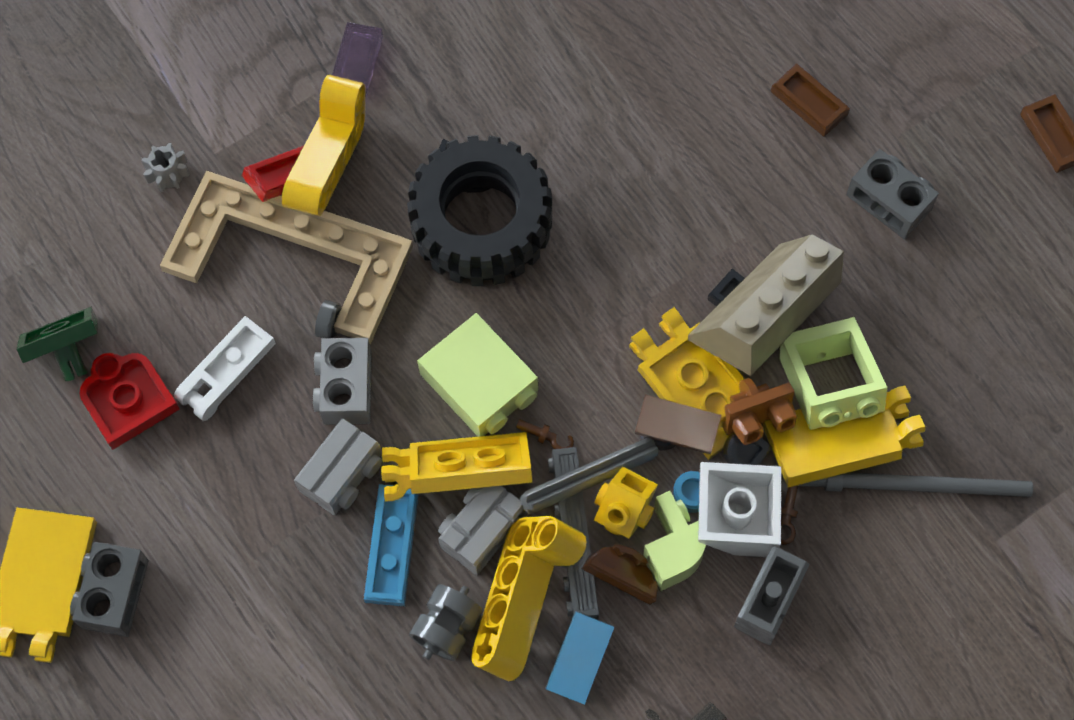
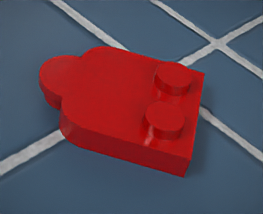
M114 353L99 355L93 361L91 376L80 387L81 401L112 450L180 410L149 359L139 353H131L123 357Z

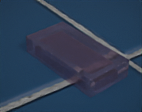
M347 22L332 73L333 76L364 83L366 88L365 97L383 38L382 28Z

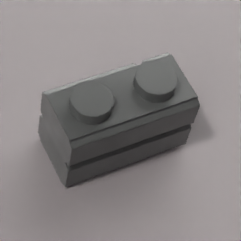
M772 546L736 619L734 628L765 644L771 645L810 564L795 555Z

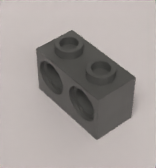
M881 149L852 177L846 196L904 240L930 213L939 195L928 180L917 177L906 169L897 157L888 155ZM876 177L882 178V179L885 180L887 183H886V184L877 183L876 181L873 180V178H876ZM902 200H911L916 206H908Z
M93 542L91 553H86L82 561L81 575L84 578L80 592L74 593L70 605V614L73 616L72 620L81 629L129 637L149 562L140 549ZM114 562L121 563L120 570L116 575L104 577V571L108 565ZM105 600L110 601V608L104 615L94 616V609L98 603Z

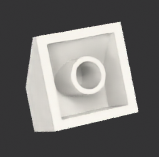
M701 462L698 542L739 556L767 557L772 546L779 548L781 545V466Z

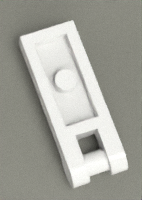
M244 316L179 385L174 393V398L182 405L189 404L194 409V414L202 421L208 420L216 412L218 405L276 344L274 338L248 317ZM203 384H206L211 389L203 397L198 393V389Z

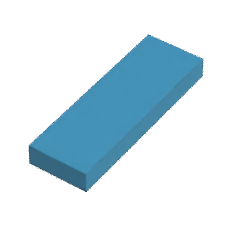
M379 484L364 602L405 607L419 494H412L411 489H408L400 499L385 502L384 487L393 485Z

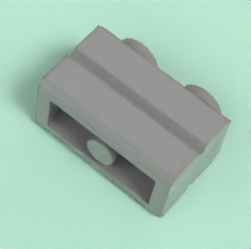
M341 419L294 479L297 489L332 515H336L341 507L345 510L348 509L358 496L359 490L357 486L365 476L369 479L372 478L382 464L380 444L345 419Z
M502 486L471 488L463 500L466 504L457 516L453 513L448 515L438 529V532L441 534L438 540L442 550L475 575L481 572L503 545L512 524L527 515L521 501L510 492H507Z

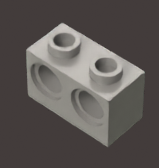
M321 338V352H315L314 371L315 375H320V388H314L313 408L314 412H320L324 425L338 424L341 419H345L351 424H370L372 352L368 338ZM342 358L352 360L345 368L333 366L337 360ZM340 394L351 396L350 400L343 405L332 403L333 399Z

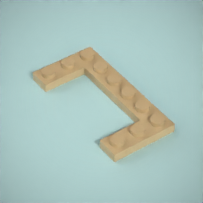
M206 171L160 264L162 271L197 283L227 220L355 263L361 267L334 324L335 332L351 338H368L369 344H371L413 249L412 240L324 211L321 216L284 208L282 206V196L262 202L248 184Z

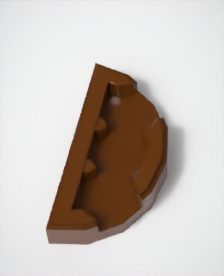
M621 544L614 545L613 547H604L589 556L581 568L649 605L656 602L658 584L656 581L654 582L652 573L646 565L649 562L633 548Z

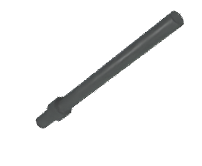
M851 472L798 485L824 487L825 491L842 492L843 488L1021 497H1032L1033 494L1032 481Z

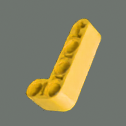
M333 75L325 77L320 92V117L285 182L282 193V206L284 208L316 216L323 214L360 140L364 128L366 92L364 83Z
M552 516L523 517L512 524L505 539L472 649L471 658L474 666L506 681H513L519 677L528 658L554 566H570L580 560L587 543L586 536L582 532Z

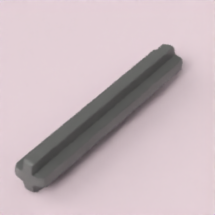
M647 437L524 492L520 497L521 504L528 514L538 512L613 478L622 467L631 470L653 460L659 454L658 447L652 438Z

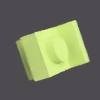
M671 491L657 496L654 505L655 512L667 535L645 545L643 556L649 562L647 565L660 591L689 578L699 567L706 547L705 544L698 542L699 521L690 525L687 524V522H690L688 510L681 499L675 501Z

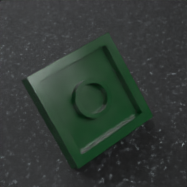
M92 306L19 335L16 350L22 363L53 352L65 381L75 379V373L69 361L72 362L78 377L88 373V369L84 365L75 342L98 333V320Z

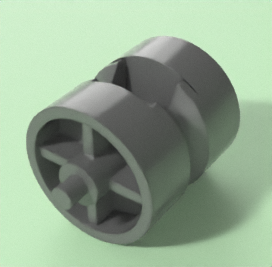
M438 584L426 604L429 613L420 614L409 633V636L426 650L422 656L423 658L430 660L434 654L446 660L455 661L466 642L463 635L464 632L472 631L483 613V609L466 596L470 590L466 586H462L461 590L457 591L448 586Z

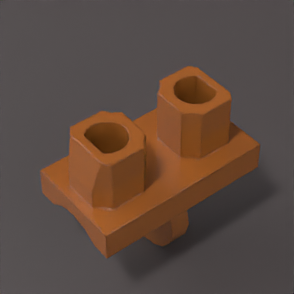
M750 378L740 380V393L730 396L731 403L725 405L726 421L722 422V427L726 435L735 433L744 445L754 443L763 437L764 429L761 423L770 420L777 432L792 429L796 424L797 415L792 404L795 391L790 382L769 389L766 383L756 387Z

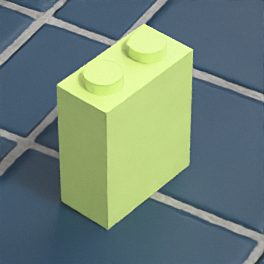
M477 313L417 360L420 375L478 437L485 436L488 432L490 434L498 432L508 421L507 416L517 408L520 410L525 409L537 397L538 377Z

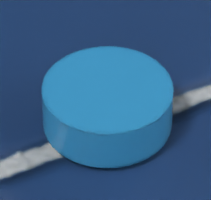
M689 471L680 475L675 481L673 488L675 501L681 499L689 513L699 512L700 472Z

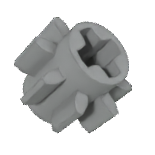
M168 143L166 147L156 148L152 146V151L148 158H142L141 160L146 169L143 175L147 183L150 184L156 181L161 192L165 188H180L179 183L182 178L190 175L187 166L184 165L188 161L184 151H179L175 154L171 143Z

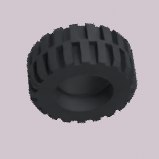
M478 135L467 136L468 141L459 143L457 139L446 143L447 149L441 152L439 149H435L428 155L429 165L425 163L420 164L415 172L416 181L410 183L408 191L410 202L407 203L414 242L417 243L419 253L425 261L431 260L432 269L440 275L448 271L451 281L461 284L464 278L471 279L472 286H483V280L493 279L494 285L505 283V275L511 273L516 278L525 273V263L534 265L540 258V249L546 248L548 244L550 229L552 228L551 188L548 187V177L544 169H537V159L531 153L521 155V146L512 141H509L506 146L501 144V137L489 135L488 141L479 140ZM470 187H489L499 190L510 197L516 205V214L511 222L503 229L488 235H470L457 230L446 220L445 211L449 203L457 195L468 190Z

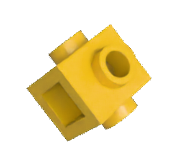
M622 467L609 484L605 482L600 488L594 504L600 506L594 521L603 525L610 533L623 535L629 539L638 526L645 529L650 521L655 508L649 504L658 484Z

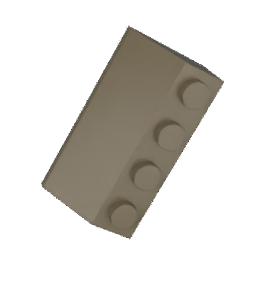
M814 235L779 244L688 334V340L751 376L842 282L844 251Z

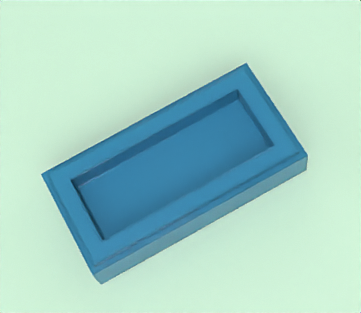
M575 611L546 685V690L585 705L614 626Z

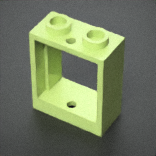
M855 317L793 332L780 345V361L795 391L794 394L810 430L820 427H833L840 422L860 417L868 418L885 411L887 385ZM853 354L866 384L817 396L804 366Z

